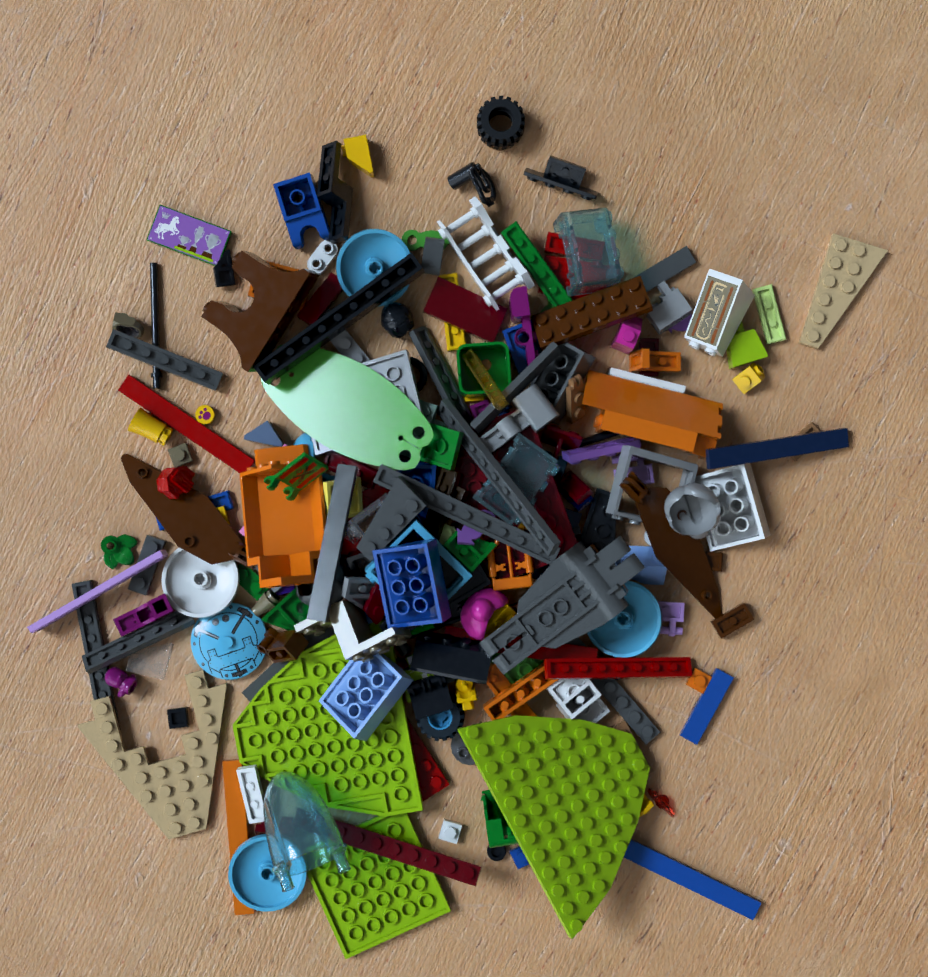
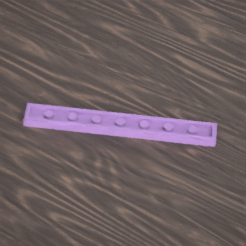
M163 549L155 552L28 626V630L30 633L39 632L168 557L167 551Z

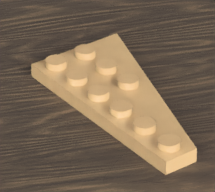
M834 233L831 235L798 344L814 349L820 347L888 250Z

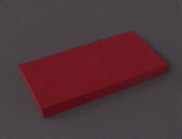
M438 276L423 313L486 342H494L508 308L497 304L499 310L496 311L492 305L488 307L482 296Z

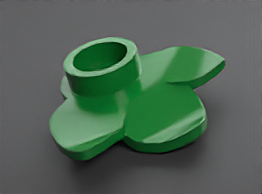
M126 534L118 537L109 535L103 538L101 549L104 552L105 564L111 569H114L118 563L123 565L133 564L134 556L130 549L138 541ZM112 542L115 546L110 549L107 547V544Z

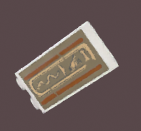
M709 269L684 336L691 348L696 350L701 348L711 356L717 354L723 357L755 296L743 280Z

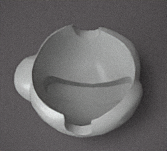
M689 483L675 488L669 493L664 503V511L670 527L675 532L681 535H689L694 539L705 538L709 531L718 525L721 518L720 502L717 496L708 487L699 483ZM680 510H685L687 513L685 514L684 512H681L679 515L680 519H678V512Z

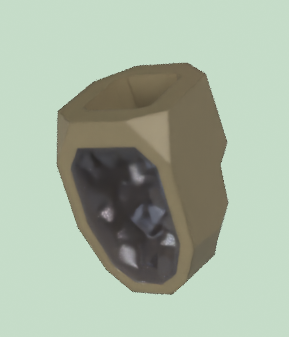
M115 312L112 331L114 329L134 338H139L144 334L143 325L137 322L135 318L129 317L126 313Z

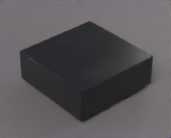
M187 707L167 710L169 729L190 726Z

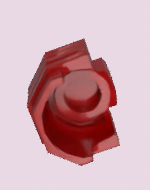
M187 466L166 468L157 478L158 491L169 499H178L181 493H188L194 485L192 477H194L195 473Z

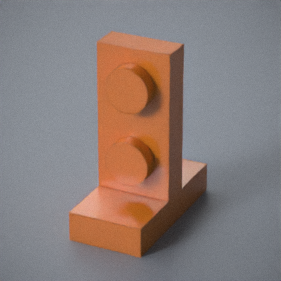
M643 348L629 353V372H681V352L650 351V349Z

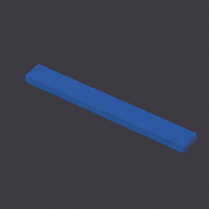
M631 839L624 858L754 920L761 905L759 900Z

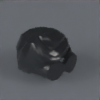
M398 302L387 304L382 309L381 325L393 338H401L414 327L411 310L406 305Z

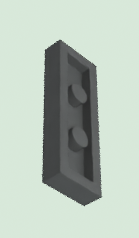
M147 535L137 563L155 552L163 550L166 541ZM159 562L133 576L128 589L148 595Z

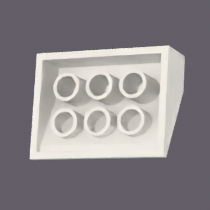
M750 463L734 465L696 476L694 483L708 487L714 492L720 502V521L706 536L710 552L765 539L771 535Z

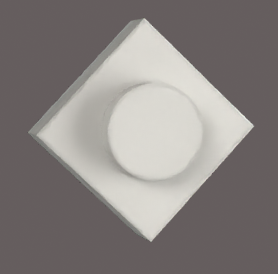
M444 819L438 839L457 844L462 824Z

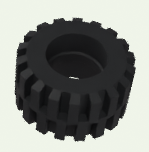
M499 96V99L492 97L490 102L487 100L484 102V106L480 107L477 115L478 135L481 136L483 143L487 142L488 147L493 145L494 149L497 150L499 147H502V150L507 149V146L511 148L515 142L518 143L523 135L525 114L522 113V107H518L516 100L512 102L510 97H507V99H503V96ZM496 115H505L511 120L512 126L508 130L500 132L494 130L490 126L489 121Z

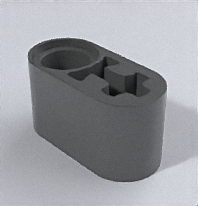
M425 238L421 264L425 274L440 275L444 239Z

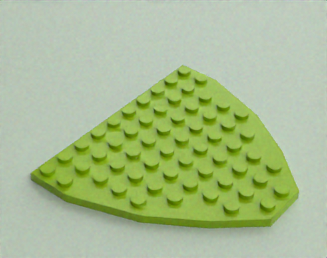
M381 620L377 625L375 623L368 624L373 636L383 632L380 625L384 620ZM336 634L306 649L297 660H292L258 691L233 724L239 762L244 766L257 764L259 775L279 788L324 807L384 817L423 811L424 809L403 694L367 741L354 739L319 702V699L349 662L343 656ZM392 646L390 651L384 653V655L397 664L394 646Z

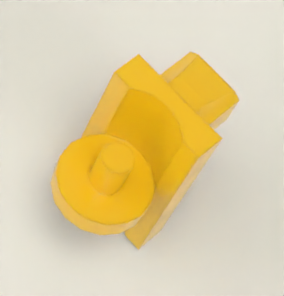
M457 679L455 683L457 703H462L464 711L474 709L473 701L477 700L474 682Z

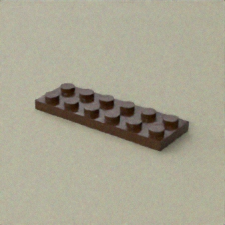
M638 276L530 317L540 348L543 351L551 342L561 345L653 311L642 278Z

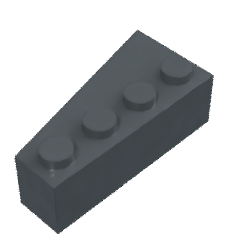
M399 476L356 548L371 562L374 559L372 551L385 548L429 503L402 476Z

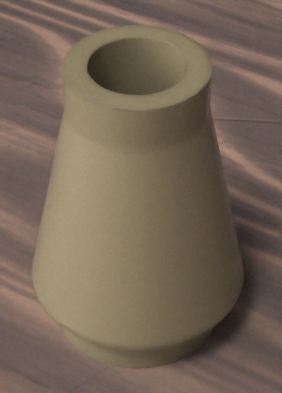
M271 589L268 592L265 591L251 610L257 617H260L265 612L274 608L280 601V598Z

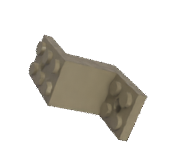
M341 600L331 606L328 623L305 619L294 625L296 633L314 634V636L325 633V629L329 627L333 628L345 660L362 661L363 663L374 659L373 656L378 653L384 654L390 651V647L394 645L400 646L406 643V639L412 637L410 629L391 627L373 636L363 610L350 601Z

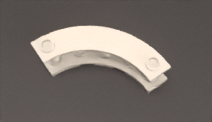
M473 197L469 200L472 208H470L468 213L447 227L440 220L437 221L440 227L438 232L444 240L447 238L455 253L485 295L483 299L488 307L492 305L498 311L499 307L495 300L519 284H524L528 289L534 287L535 284L528 271L516 257H513L509 251V246L502 236L497 233L494 227L491 228L494 224L482 203L476 197ZM474 217H479L483 224L481 230L457 245L450 233ZM490 235L495 243L493 248L471 263H468L462 251L484 236L488 237ZM502 253L507 260L505 265L483 280H480L474 269L495 255ZM514 270L517 275H515L513 280L492 294L489 293L486 286L507 272Z

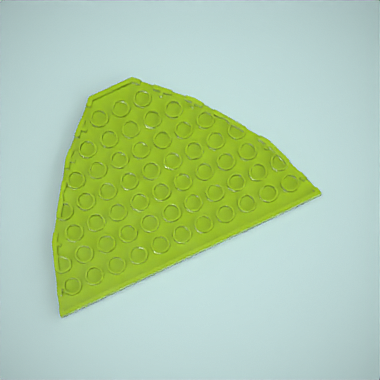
M513 715L466 727H459L457 730L568 937L573 939L582 930L585 922L611 889L638 824L650 767L631 733L581 719L571 720L566 718Z

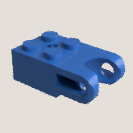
M309 172L273 184L293 247L296 250L304 247L303 234L308 228L315 227L322 239L329 240L330 228L321 199L317 197V186L314 176ZM298 195L303 197L301 202L296 201Z

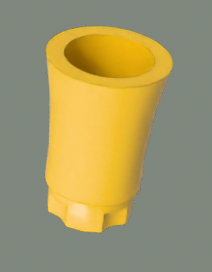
M139 408L128 427L129 432L141 435L163 446L166 445L173 433L172 428L167 427L165 423L154 418L142 408Z

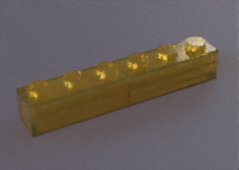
M472 349L462 355L464 361L494 407L500 411L509 404L477 354Z

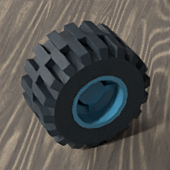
M450 693L454 709L417 720L418 728H421L422 734H427V738H435L434 741H439V739L446 741L447 738H453L456 733H459L457 729L463 726L465 711L462 708V703H457L455 693Z

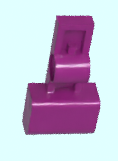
M527 286L512 290L509 299L511 321L513 323L522 322V328L516 332L514 342L519 348H525L528 366L538 356V350H534L533 343L537 342L536 333L531 329ZM526 334L529 340L526 343H521L518 340V336Z

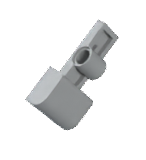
M536 383L512 400V403L517 408L515 412L503 418L479 438L488 447L491 454L527 427L531 426L534 432L537 433L559 416V413Z

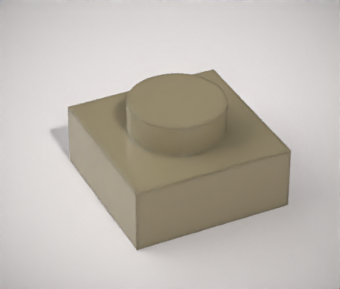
M187 443L168 449L174 467L194 461Z

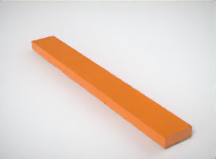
M239 759L222 761L230 861L236 849L249 839L247 813L236 772L238 767H243ZM233 893L235 915L255 913L254 909L241 903Z

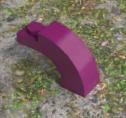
M164 593L113 619L122 637L173 612V609Z

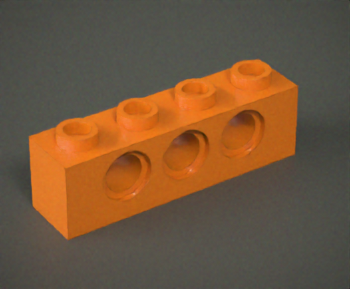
M543 662L484 703L483 709L491 720L504 718L559 679L545 680Z

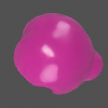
M485 587L469 596L460 614L461 624L467 634L476 640L485 639L484 636L489 619L495 610L508 603V598L500 590L494 591L490 587Z

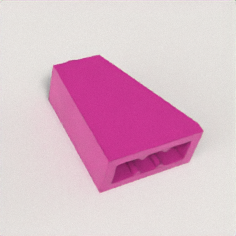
M635 317L621 322L610 348L629 354L636 345L643 319Z

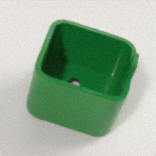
M499 341L461 345L458 348L456 356L459 391L465 398L498 396L511 383L509 349L505 343ZM489 360L491 368L483 370L480 366L481 361ZM486 375L490 376L491 378L490 382L488 383L483 381V378Z

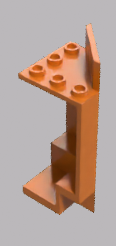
M591 370L588 371L582 405L600 409V414L595 417L593 427L596 428L595 433L605 430L681 449L682 452L698 455V458L706 460L705 449L715 448L717 440L721 439L719 431L722 427L721 412L723 403Z
M308 444L254 450L256 467H249L247 471L240 473L247 566H258L260 588L314 584L326 524L322 474L300 490L293 501L287 500L286 496L288 495L283 492L284 488L289 485L280 481L277 488L270 491L266 488L269 484L264 483V479L267 476L275 475L303 452L309 455Z

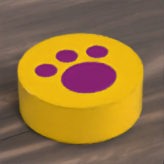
M202 405L197 408L195 417L199 423L207 425L214 421L215 411L208 405Z

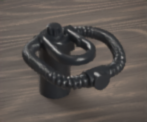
M471 162L448 176V182L454 190L472 181L481 202L488 207L495 204L496 188L494 182L479 163ZM483 191L485 193H489L491 191V196L485 197Z

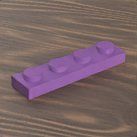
M633 437L612 440L562 451V458L570 464H579L581 460H597L599 456L604 455L609 457L615 456L617 452H621L623 445L640 448L641 441Z

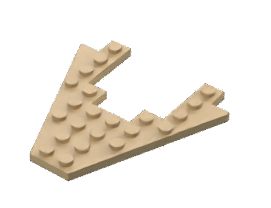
M204 670L184 675L199 727L198 731L181 735L186 754L149 764L145 745L125 750L111 695L90 701L95 720L78 724L80 731L168 839L204 830L208 825L227 683L209 688Z

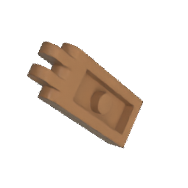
M580 374L568 380V387H566V421L570 424L585 416V405H582L585 381Z

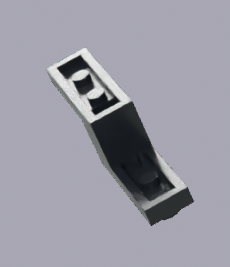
M337 140L322 146L317 197L332 206L329 242L332 244L348 240L353 188L338 178L342 144Z

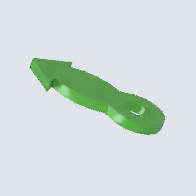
M408 230L403 234L402 241L409 251H416L421 247L424 248L426 237L443 238L438 231L429 230L419 233L416 230ZM410 236H414L417 239L413 245L407 241ZM447 238L445 239L444 249L450 244Z

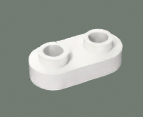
M329 240L322 241L308 259V269L315 271L319 275L323 274L338 254L337 245L332 244ZM326 246L331 247L330 252L325 251ZM315 261L320 262V265L318 267L313 266V263Z

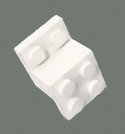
M559 679L547 688L548 692L557 702V708L566 719H581L597 723L610 712L599 698L601 693L590 679Z

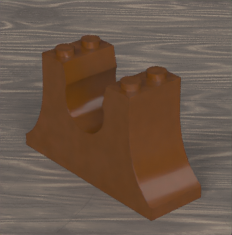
M241 251L235 255L232 268L240 277L245 278L252 285L254 290L253 303L247 310L242 312L235 305L211 300L204 306V313L201 317L220 329L232 341L239 353L244 370L247 372H257L253 366L272 353L320 275L313 270L304 268L291 272L282 271L254 253Z

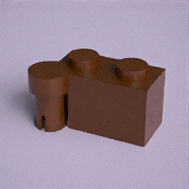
M269 628L264 634L263 640L257 645V649L263 654L268 653L267 656L274 663L297 660L309 642L304 638L303 633H296L295 630L278 632L274 628Z

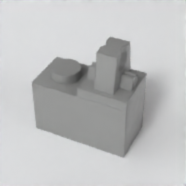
M665 281L657 285L661 293L659 296L660 304H653V311L647 313L646 316L659 335L690 316L693 310L679 289L674 287L670 289Z

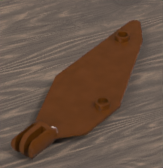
M129 454L121 456L129 482L179 548L211 565L235 560L251 570H255L256 567L247 566V562L241 559L242 557L247 559L245 552L246 544L240 540L206 495L191 488L188 493H181L178 499H169L163 493H160L157 488V478L161 471ZM145 470V475L141 476V472Z
M633 471L629 472L628 477H625L623 483L619 486L635 502L656 558L714 618L721 615L719 589L701 540L694 539L689 535H681L670 527L664 511V503L670 493L667 488L647 487ZM680 510L677 514L678 519H680L679 515L681 512H684L685 514L687 512L685 510Z

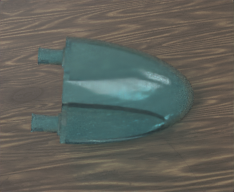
M290 771L277 773L270 780L265 791L263 814L266 837L273 864L272 874L273 876L276 875L279 879L282 892L290 891L295 887L291 876L313 870L332 860H335L339 874L349 871L351 867L345 855L347 844L343 842L335 820L320 794L307 780Z

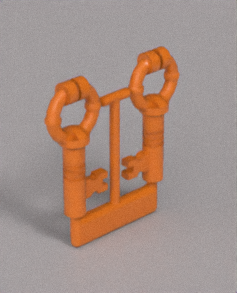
M520 523L518 528L527 530L523 523ZM495 540L494 543L498 546L499 541ZM506 545L510 578L496 579L494 577L497 576L499 570L506 571V568H504L506 563L496 564L494 557L496 547L487 555L489 577H493L492 585L494 591L526 588L533 585L531 573L534 572L531 556L524 553L525 561L522 563L515 562V565L518 564L516 570L526 568V573L529 574L527 576L514 577L510 546Z

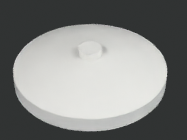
M178 548L170 555L164 565L161 579L162 590L170 605L178 612L194 618L211 617L225 610L234 600L240 582L239 569L235 560L211 565L191 553Z

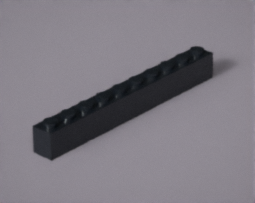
M411 252L253 367L265 383L271 384L424 274L423 267Z

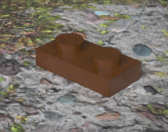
M743 602L710 622L718 636L722 639L753 621L754 618Z

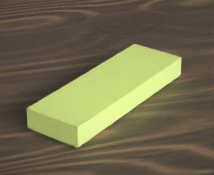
M772 284L752 289L766 345L786 340Z

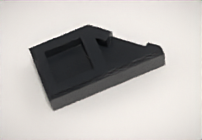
M230 249L224 252L213 267L216 287L236 285Z

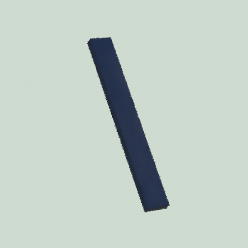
M848 428L705 449L707 469L849 447Z

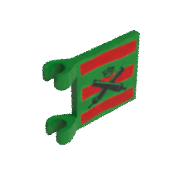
M303 452L278 473L267 476L264 479V483L269 484L266 488L270 491L275 490L280 481L289 485L284 488L283 492L288 495L286 496L287 500L293 501L300 490L329 468L324 463Z

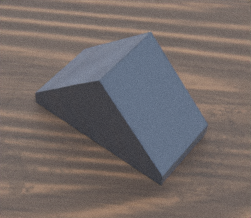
M269 421L264 422L244 435V439L277 447L284 445V442Z

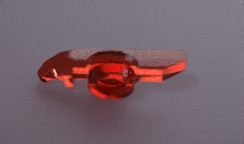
M649 788L648 794L655 801L658 808L663 809L673 817L675 813L669 805V798L666 795H658L657 791Z

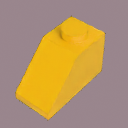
M361 135L343 139L344 145L341 146L343 157H347L351 165L369 177H375L367 136Z

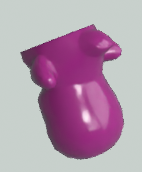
M118 667L110 668L105 674V682L111 687L120 689L117 694L118 697H123L125 694L130 695L138 683L136 674L128 676L125 671Z

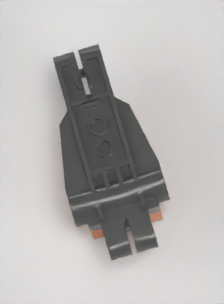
M621 536L600 551L597 550L594 544L586 548L581 541L554 560L518 600L517 614L479 643L489 657L500 649H505V651L492 660L503 675L540 647L555 649L604 625L629 606V603L624 598L628 593V589L624 584L645 567L634 553L617 565L615 563L631 551V548ZM520 634L523 636L521 639H519L517 642H515L513 645L509 647L508 643H510Z

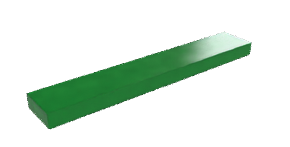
M517 221L504 229L501 234L553 307L573 301Z

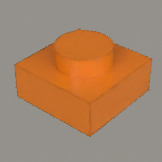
M694 667L692 677H688L685 684L703 694L712 677Z

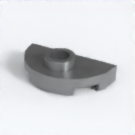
M456 733L451 742L452 754L462 764H475L460 734Z

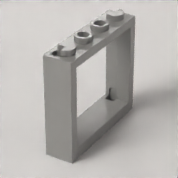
M623 445L606 513L612 514L613 519L623 521V518H627L629 523L640 525L642 522L640 515L618 510L623 489L619 485L627 477L632 456L683 470L679 486L695 482L699 465L634 446Z

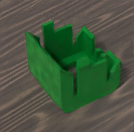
M490 790L482 791L481 801H483L489 848L518 844Z

